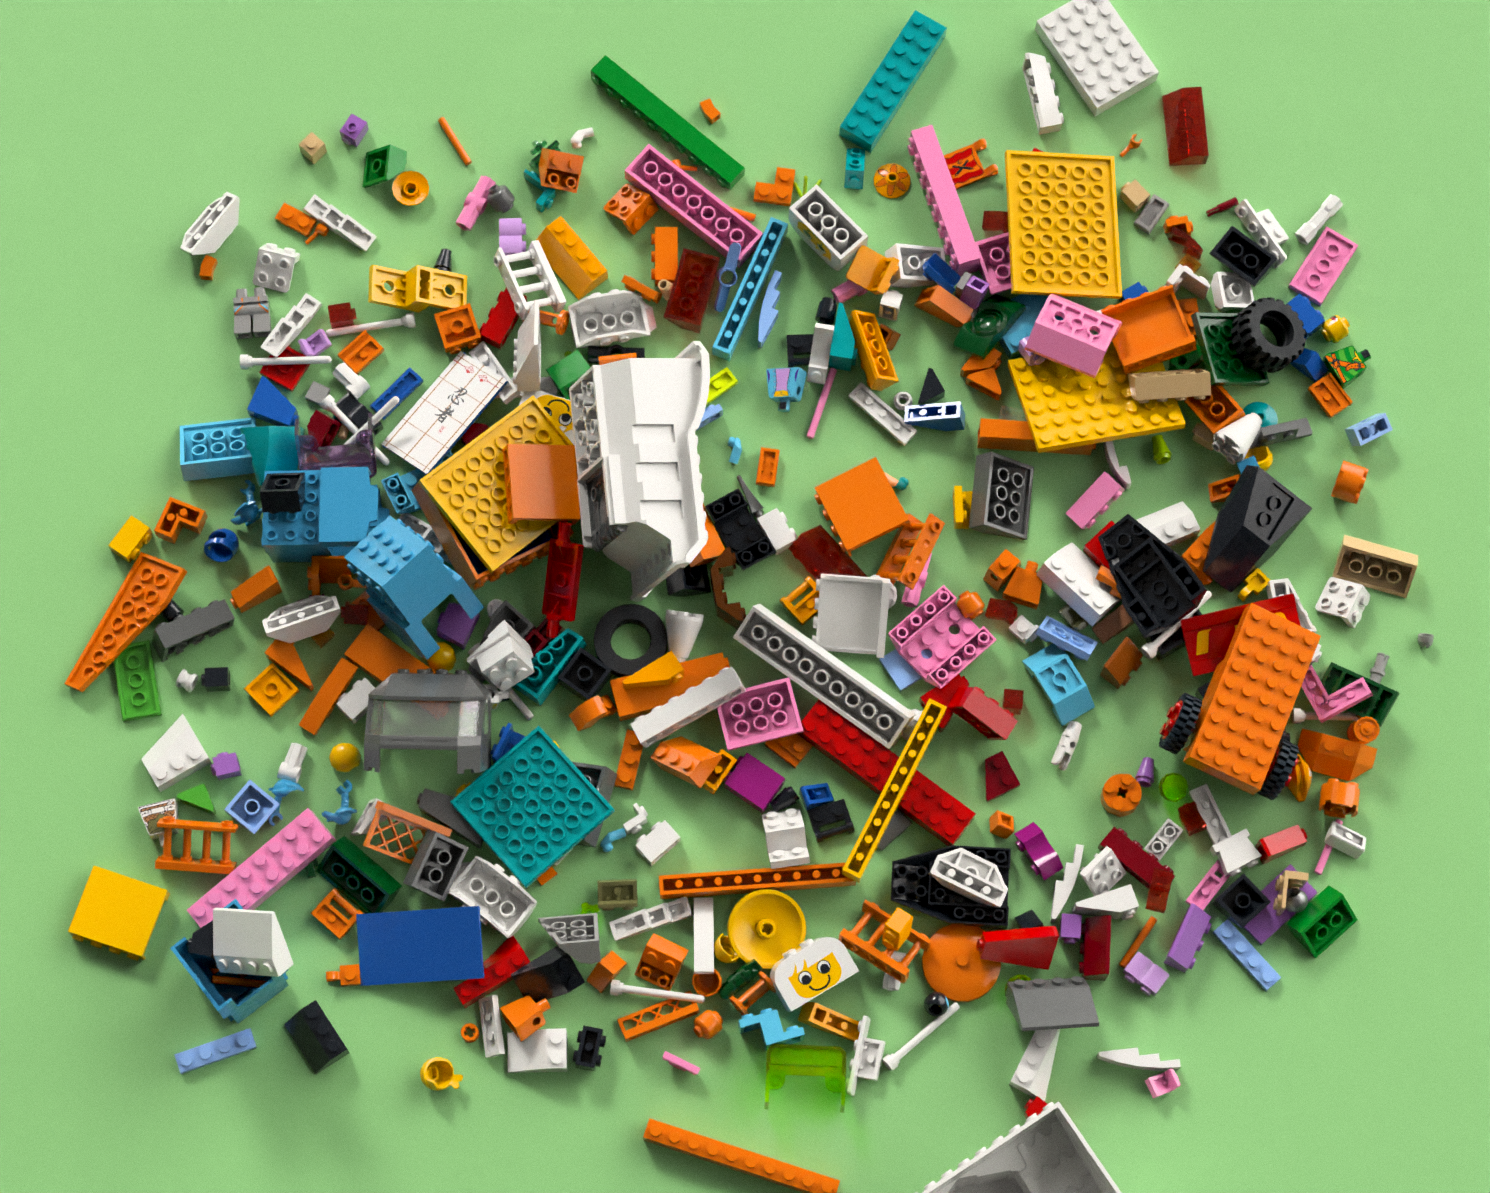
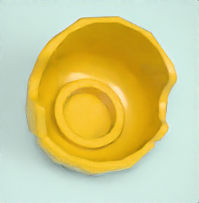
M436 642L440 649L427 660L428 665L435 672L439 669L450 671L456 663L455 652L451 645L445 642Z
M350 743L337 744L332 748L329 756L331 766L340 772L351 771L360 764L361 759L359 749Z
M722 933L714 942L716 958L723 963L737 962L739 957L732 949L728 935L724 936V933Z

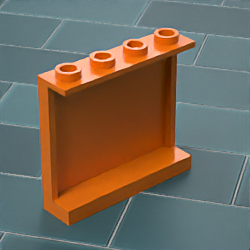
M1173 285L1162 286L1156 291L1145 292L1139 297L1126 299L1116 305H1108L1101 310L1102 314L1122 322L1116 337L1112 339V344L1125 375L1197 350L1194 335H1191L1175 296Z
M507 444L502 451L508 524H516L519 520L572 521V525H575L580 520L575 446Z
M876 457L814 487L817 493L814 497L818 505H823L825 509L822 511L827 521L831 520L833 525L830 528L835 537L839 536L841 540L838 542L843 553L847 551L849 557L852 556L851 551L903 526L904 530L911 527L910 521Z

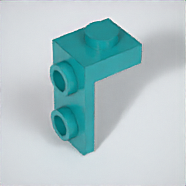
M847 148L844 188L863 189L864 149Z
M525 169L523 172L524 178L543 191L536 201V209L543 213L545 209H549L552 206L553 199L556 197L555 189L541 186L540 176L534 171L530 172Z

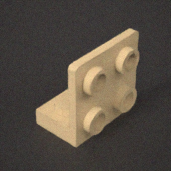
M1285 870L1282 875H1279V879H1276L1275 891H1278V895L1273 903V910H1276V916H1280L1286 908L1287 887L1290 890L1303 888L1308 882L1309 873Z

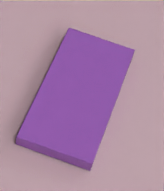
M1290 864L1279 875H1282L1285 870H1297ZM1279 875L1261 890L1271 903L1244 927L1260 945L1296 913L1289 912L1285 908L1280 916H1276V910H1273L1274 899L1278 895V891H1275L1276 879H1279ZM1308 882L1303 888H1299V890L1305 892L1308 901L1318 893Z

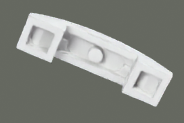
M1113 441L1103 442L1106 460L1111 472L1125 489H1130L1131 479L1127 465L1119 467Z

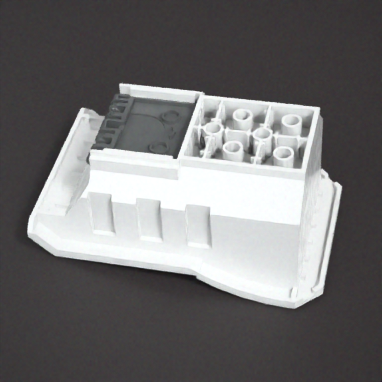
M700 341L691 342L675 358H628L603 365H592L569 388L583 545L586 548H593L596 552L602 550L607 558L631 572L633 595L630 598L634 602L642 601L664 579L677 569L685 568L690 564L708 541V531L705 530L706 512L703 511L704 493L701 492L702 474L699 473L700 456L697 454L698 437L695 435V431L699 428L705 412L709 393L710 364L709 353Z

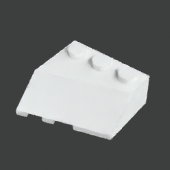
M183 714L142 758L145 767L160 792L212 763Z

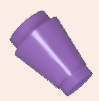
M1149 757L1143 758L1135 777L1141 787L1148 788L1154 783V759Z

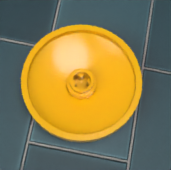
M771 889L757 890L740 899L732 909L727 925L728 939L734 952L747 963L755 959L763 969H770L777 961L784 958L783 953L790 949L797 950L801 948L799 944L805 940L806 935L805 917L799 905L788 895Z

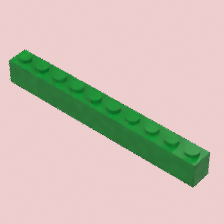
M604 55L591 69V80L597 86L601 85L609 96L616 97L624 108L632 110L634 116L639 120L643 119L652 131L656 130L659 132L663 140L675 145L674 147L679 153L686 154L694 165L698 164L702 167L704 173L710 177L713 176L721 187L731 190L745 175V168L609 57Z

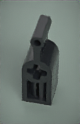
M350 392L336 402V406L358 429L374 416ZM380 421L376 423L365 436L371 440L383 429L382 423Z

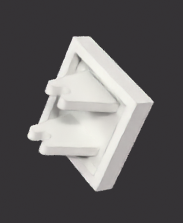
M1108 846L1099 854L1096 853L1094 855L1095 858L1086 867L1080 869V875L1094 896L1108 892L1126 874L1118 858Z

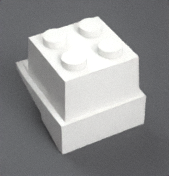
M505 620L466 659L479 674L502 692L534 673L531 660L534 656L530 645Z

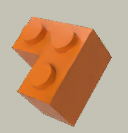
M170 497L154 532L158 538L175 544L182 527L200 534L208 516L205 510Z

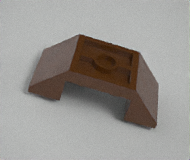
M727 547L710 569V580L717 616L738 630L746 618L745 608H741L740 602L727 604V594L722 592L724 590V577L733 576V570L736 569L735 553H731L730 547Z

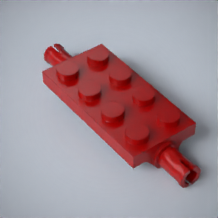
M559 522L558 538L550 539L542 614L547 615L546 619H548L546 636L550 638L558 636L560 621H575L584 545L573 543L569 540L572 524L568 522Z

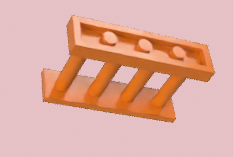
M929 513L925 523L911 514H906L911 527L905 530L903 526L898 528L876 575H879L881 578L890 579L893 585L897 580L910 590L914 589L945 525L943 521L932 513Z
M164 816L157 822V827H164L163 854L158 856L155 861V869L230 874L236 869L237 862H232L230 859L231 833H235L238 829V824H233V821L225 820L218 823L178 820L172 816ZM172 828L184 829L183 856L181 858L171 855ZM192 830H203V849L200 859H192L191 856ZM211 831L223 832L222 859L220 861L210 858Z
M865 899L862 907L864 915L852 931L843 928L838 940L847 949L904 984L908 979L910 971L907 966L920 949L926 952L929 951L931 940L925 934L918 933L911 928L907 940L914 945L901 962L895 961L891 958L895 950L887 948L881 952L874 947L883 935L885 922H887L891 915L880 909L876 903ZM872 917L881 924L868 941H864L858 937V934Z

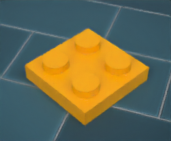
M273 662L244 688L270 717L299 692V689Z

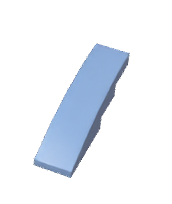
M775 270L769 282L762 303L758 333L759 348L763 347L778 319V310L775 307L780 299V291L776 289L782 280V273Z

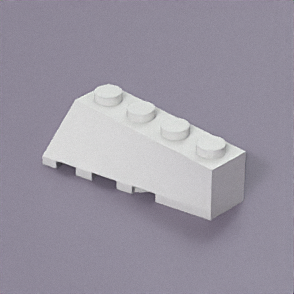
M1029 52L1025 53L1022 70L1038 134L1060 131L1062 124H1064V117L1058 110L1060 102L1058 96L1054 94L1056 88L1054 79L1050 78V63L1046 62L1045 56Z
M1060 1029L1035 1031L1009 1083L1010 1086L1034 1098L1038 1096L1045 1101Z

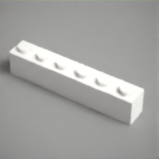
M732 666L730 668L726 667L720 670L716 676L704 679L700 685L688 688L679 697H672L665 705L653 708L651 713L637 717L634 720L635 722L631 723V726L639 742L647 748L746 692V689Z

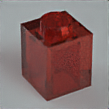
M350 302L328 306L332 329L354 325V319H357L356 310L351 308Z
M1004 689L1002 709H1007L1013 714L1021 715L1024 690Z

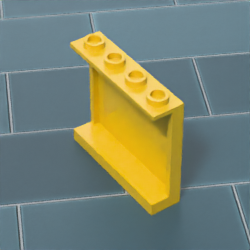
M93 866L68 932L72 935V939L83 942V940H87L94 947L102 948V946H105L112 953L120 955V952L128 954L127 957L138 961L140 958L145 960L144 953L164 901L168 900L170 893L166 889Z

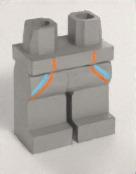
M264 287L254 288L255 296L248 297L247 289L236 290V298H233L234 335L236 339L253 338V333L255 338L268 337L272 332L269 299Z

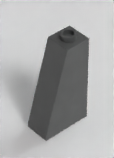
M425 788L423 793H419L417 804H419L418 807L421 812L444 827L452 829V832L477 848L482 847L483 839L450 803L455 797Z

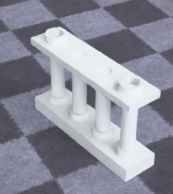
M539 240L532 241L527 252L505 256L501 247L497 249L493 258L494 265L498 267L514 303L515 311L519 314L521 320L525 319L534 301L526 302L523 296L524 293L543 290L548 298L539 299V307L550 305L555 313L563 310L567 301ZM529 259L534 266L512 271L509 263ZM536 274L541 281L540 283L519 287L516 278Z

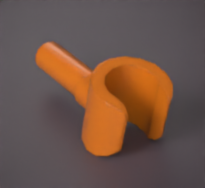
M1137 134L1132 135L1129 145L1119 154L1121 157L1126 155L1132 148L1140 146L1142 139L1139 142L1134 141Z
M679 159L672 160L683 171H697L695 166L681 165Z
M318 224L315 232L305 243L308 245L319 234L325 237L329 232L328 227Z

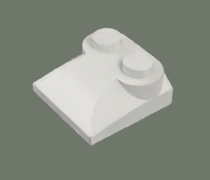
M1216 272L1213 274L1211 281L1215 307L1220 312L1242 310L1254 301L1251 284L1236 273Z
M375 798L368 802L351 835L358 836L368 833L377 810L375 806L377 801L381 800ZM381 815L378 823L385 822L387 817Z

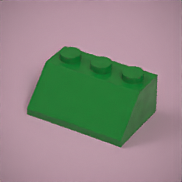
M1328 885L1302 912L1294 916L1287 923V926L1302 946L1314 958H1317L1358 919L1344 895Z

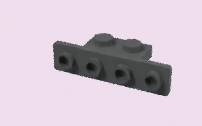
M1307 418L1262 427L1249 449L1308 437L1313 432Z

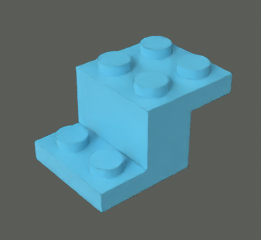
M772 1008L760 1011L761 1014L753 1016V1013L746 1014L738 1022L740 1034L760 1029L766 1051L804 1041L805 1033L803 1027L798 1028V1025L786 1028L787 1031L783 1032L777 1009L773 1011Z

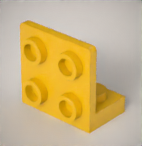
M954 486L953 489L954 529H970L969 521L973 491H962V486Z

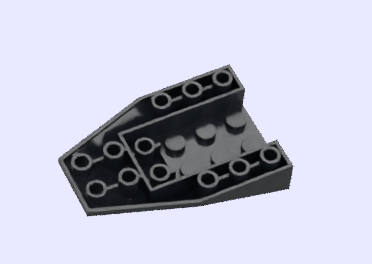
M1247 465L1217 514L1202 572L1228 592H1233L1250 574L1276 553L1312 508L1259 466Z
M951 845L892 861L891 901L951 924L1001 930L1007 929L1009 912L1008 891L1001 907H993L977 903L942 886L929 873L938 855L963 848L997 865L1008 888L1010 848Z

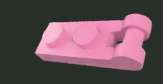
M1219 860L1215 862L1185 902L1191 905L1193 903L1204 910L1231 876H1224ZM1218 871L1223 876L1219 878L1215 875V872Z

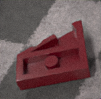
M1003 751L985 759L987 802L1021 785Z

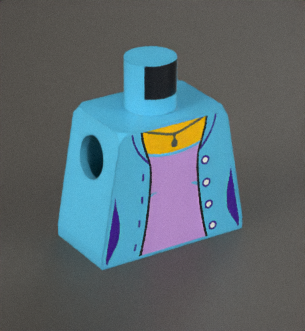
M800 367L766 369L769 398L779 403L778 411L789 412L790 402H799L801 400L807 372Z

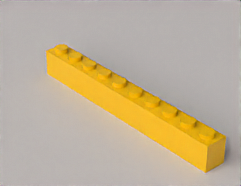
M929 698L842 869V875L858 883L860 882L946 713V706Z

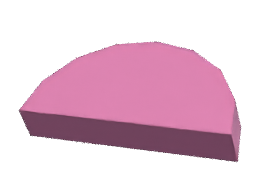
M667 1051L663 1054V1060L668 1061L670 1065L684 1072L688 1071L696 1075L701 1069Z

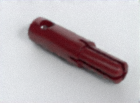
M1236 197L1207 210L1206 214L1210 217L1216 213L1228 210L1233 206H1237L1239 204Z

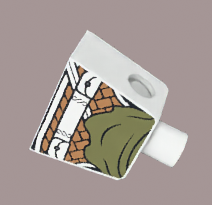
M175 798L138 807L151 839L159 838L161 847L164 845V827H157V822L164 816H172L178 819V803ZM172 828V835L179 833L178 828Z

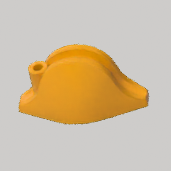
M1297 754L1298 763L1292 769L1293 771L1290 774L1291 780L1287 787L1298 802L1306 800L1312 783V771L1302 757Z

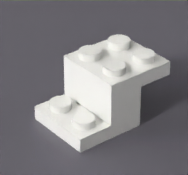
M791 808L782 812L771 811L762 814L771 869L809 864L810 858L806 843L805 827L800 809Z

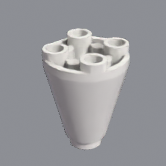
M1255 413L1247 414L1219 430L1213 435V449L1225 456L1230 464L1242 461L1261 428L1262 419Z
M666 609L669 652L672 650L679 662H685L700 631L704 615Z

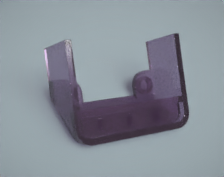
M368 413V430H362L357 433L356 444L318 447V441L314 436L301 435L299 419H295V442L299 470H321V468L368 467L371 472L369 477L372 478L376 475L377 460L372 413Z

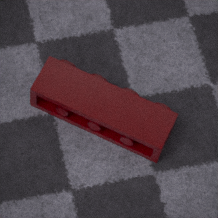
M1113 827L1099 844L1098 849L1102 851L1106 846L1111 848L1124 870L1156 896L1160 897L1175 878L1174 871L1167 865H1161L1154 854L1145 852L1139 842L1130 840L1127 837L1128 834L1123 829Z

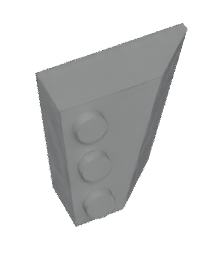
M597 913L538 918L540 924L559 948L578 962L586 964L601 962Z

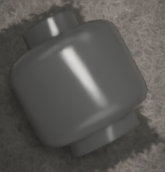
M496 184L488 190L487 201L496 212L505 213L514 206L515 197L506 185L498 186Z

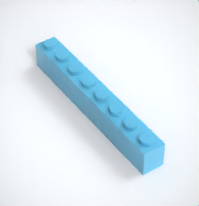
M773 217L770 218L713 344L712 355L730 362L787 235L788 223Z

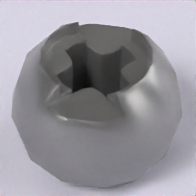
M1298 889L1287 891L1286 909L1289 912H1302L1308 904L1305 892Z

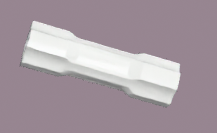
M1330 194L1314 216L1295 233L1297 240L1302 244L1308 245L1325 222L1343 206L1341 200L1337 196Z

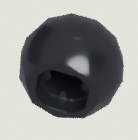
M932 992L926 997L924 1008L932 1016H942L949 1008V1001L943 993Z

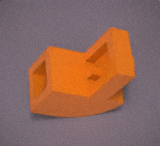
M597 695L579 705L569 714V717L577 730L581 731L592 727L599 719L613 715L617 709L608 695L602 697Z

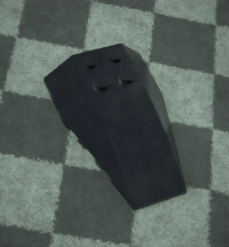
M1127 514L1098 537L1105 558L1109 563L1111 574L1117 584L1116 587L1122 598V604L1144 637L1147 638L1168 630L1199 606L1207 589L1187 561L1132 516Z

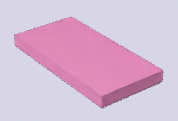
M1326 226L1288 288L1321 306L1358 245Z

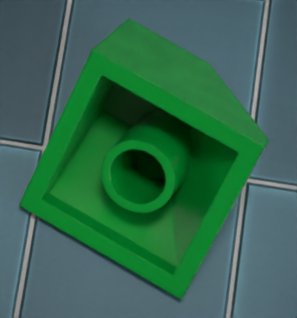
M390 144L366 152L362 187L367 188L388 181L403 171L407 163V151Z

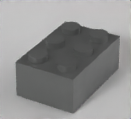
M427 829L403 883L435 899L445 901L469 847L438 832Z

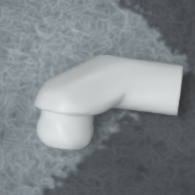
M593 128L576 131L570 140L574 149L581 148V141L584 138L594 136Z

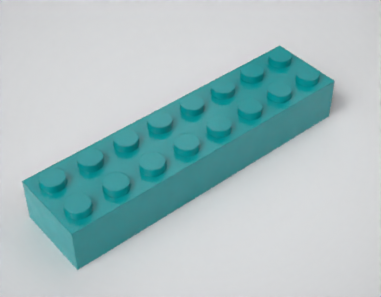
M916 10L913 12L840 125L839 136L870 153L872 152L946 37L947 27Z

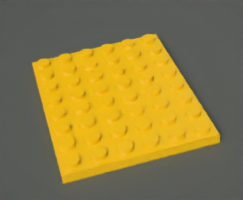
M1006 150L1005 170L1012 294H1055L1069 297L1120 299L1122 297L1114 156Z
M1110 343L1104 355L1102 365L1095 378L1049 359L1033 366H1029L1024 358L1008 360L1007 365L1038 453L1185 428L1186 423L1175 398H1168L1166 402H1157L1156 399H1150L1149 403H1138V400L1132 398L1127 374H1124L1112 343ZM1163 362L1131 373L1166 370Z
M534 395L418 481L419 485L491 573L558 522L519 520L516 524H508L502 451L507 444L573 445Z

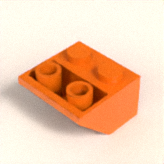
M542 148L539 161L541 186L577 193L584 156Z
M653 933L645 946L634 975L667 991H671L689 950Z

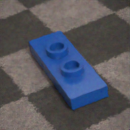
M409 367L370 405V408L377 413L388 401L397 396L399 402L382 418L385 420L424 382L423 379Z

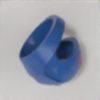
M217 529L211 533L208 541L204 544V553L213 561L227 562L238 551V537L229 529Z

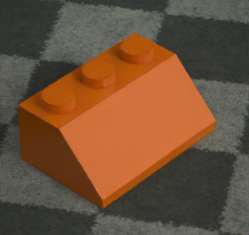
M1211 385V395L1205 396V399H1194L1193 396L1187 397V400H1184L1213 434L1246 416L1238 403L1219 385Z
M680 736L662 741L650 758L660 769L701 788L722 759V756Z

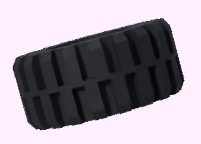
M1271 297L1259 298L1239 312L1232 323L1231 336L1234 337L1232 342L1233 346L1235 345L1237 348V354H1240L1242 360L1245 363L1248 362L1250 367L1253 369L1258 368V371L1274 373L1284 369L1302 354L1306 344V339L1304 338L1306 332L1302 327L1304 326L1302 320H1299L1298 313L1294 312L1289 304L1285 305L1282 300L1277 299L1275 301V298ZM1260 324L1272 331L1276 338L1277 346L1266 340L1261 332Z

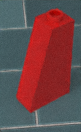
M1056 926L983 932L981 939H978L976 950L979 951L980 959L1049 970L1059 935Z

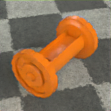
M539 310L540 324L556 328V333L559 335L565 333L569 323L568 311L562 310L560 314ZM554 318H557L556 324L553 323Z
M1361 717L1349 725L1347 737L1349 741L1366 745L1375 740L1379 735V724L1372 717Z
M762 971L758 973L760 980L738 999L734 996L729 998L735 1009L742 1015L749 1014L747 1009L769 990L776 993L773 982Z

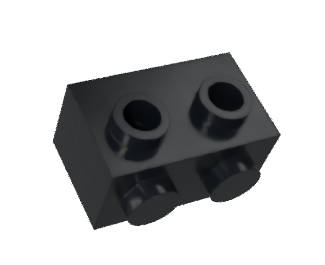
M583 1025V1030L578 1032L577 1042L580 1044L578 1050L574 1051L573 1062H575L576 1068L595 1072L596 1067L601 1065L602 1055H599L600 1047L604 1048L606 1036L603 1035V1029Z

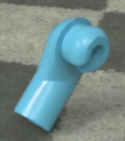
M730 437L728 446L733 447L729 462L738 464L742 452L741 440Z
M621 828L611 831L603 838L600 847L603 848L604 852H609L613 849L612 842L626 837L625 829Z

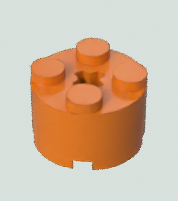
M1343 460L1331 496L1357 504L1369 469Z
M1130 774L1113 775L1106 781L1101 792L1100 799L1103 808L1108 813L1119 817L1133 813L1141 800V786ZM1118 793H1124V798H1122V796H1117Z
M1335 778L1328 779V782L1321 786L1319 811L1324 810L1325 815L1335 818H1345L1348 814H1351V817H1355L1358 814L1360 798L1359 784L1355 782L1344 783Z

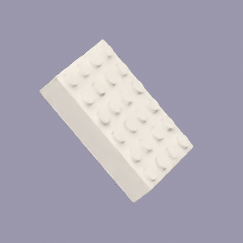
M1072 0L1036 21L1035 31L1094 116L1101 114L1157 81L1159 71L1109 0Z

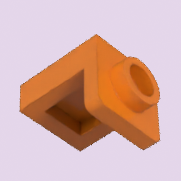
M1187 215L1181 217L1171 216L1165 220L1163 226L1165 233L1183 230L1185 239H1190L1191 232H1193V224L1188 220Z

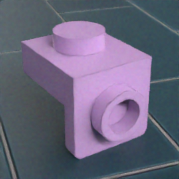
M319 329L307 339L298 340L300 350L305 356H318L332 346L323 329Z

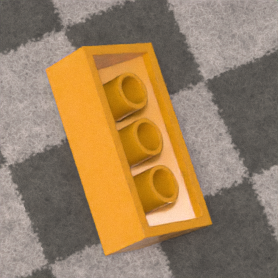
M562 216L546 226L536 239L539 240L552 270L578 300L608 279L607 269Z
M858 310L851 311L848 321L855 339V348H858L857 353L861 360V367L867 377V384L871 390L882 391L899 382L876 316L874 313Z

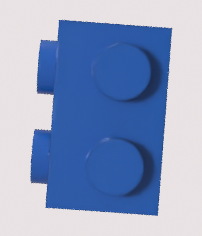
M936 253L922 265L923 275L929 281L934 280L951 294L955 291L954 286L959 282L961 276Z

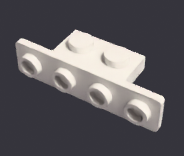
M1247 199L1242 200L1234 209L1235 213L1257 244L1277 258L1274 268H1278L1287 259L1286 254L1279 245L1285 243L1289 237L1269 209L1256 213Z
M863 1016V1020H860L858 1024L859 1038L854 1042L853 1050L855 1051V1056L850 1061L849 1070L851 1074L845 1083V1090H847L850 1096L855 1094L858 1078L878 1080L886 1042L867 1038L871 1021L868 1016Z

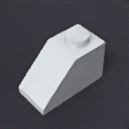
M896 290L884 292L880 302L878 317L897 321L903 295Z

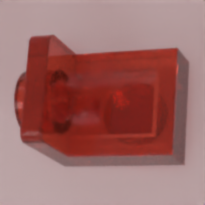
M990 598L985 616L988 619L1003 620L1012 625L1017 617L1018 607L1010 600Z
M345 602V607L341 606V618H344V624L367 625L369 605Z
M1195 801L1186 803L1178 808L1179 821L1189 836L1207 829L1205 821L1198 812Z

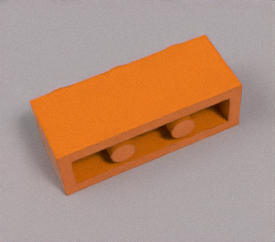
M655 227V233H651V245H655V251H651V262H655V269H651V280H655V286H658L659 281L662 279H666L678 286V227Z

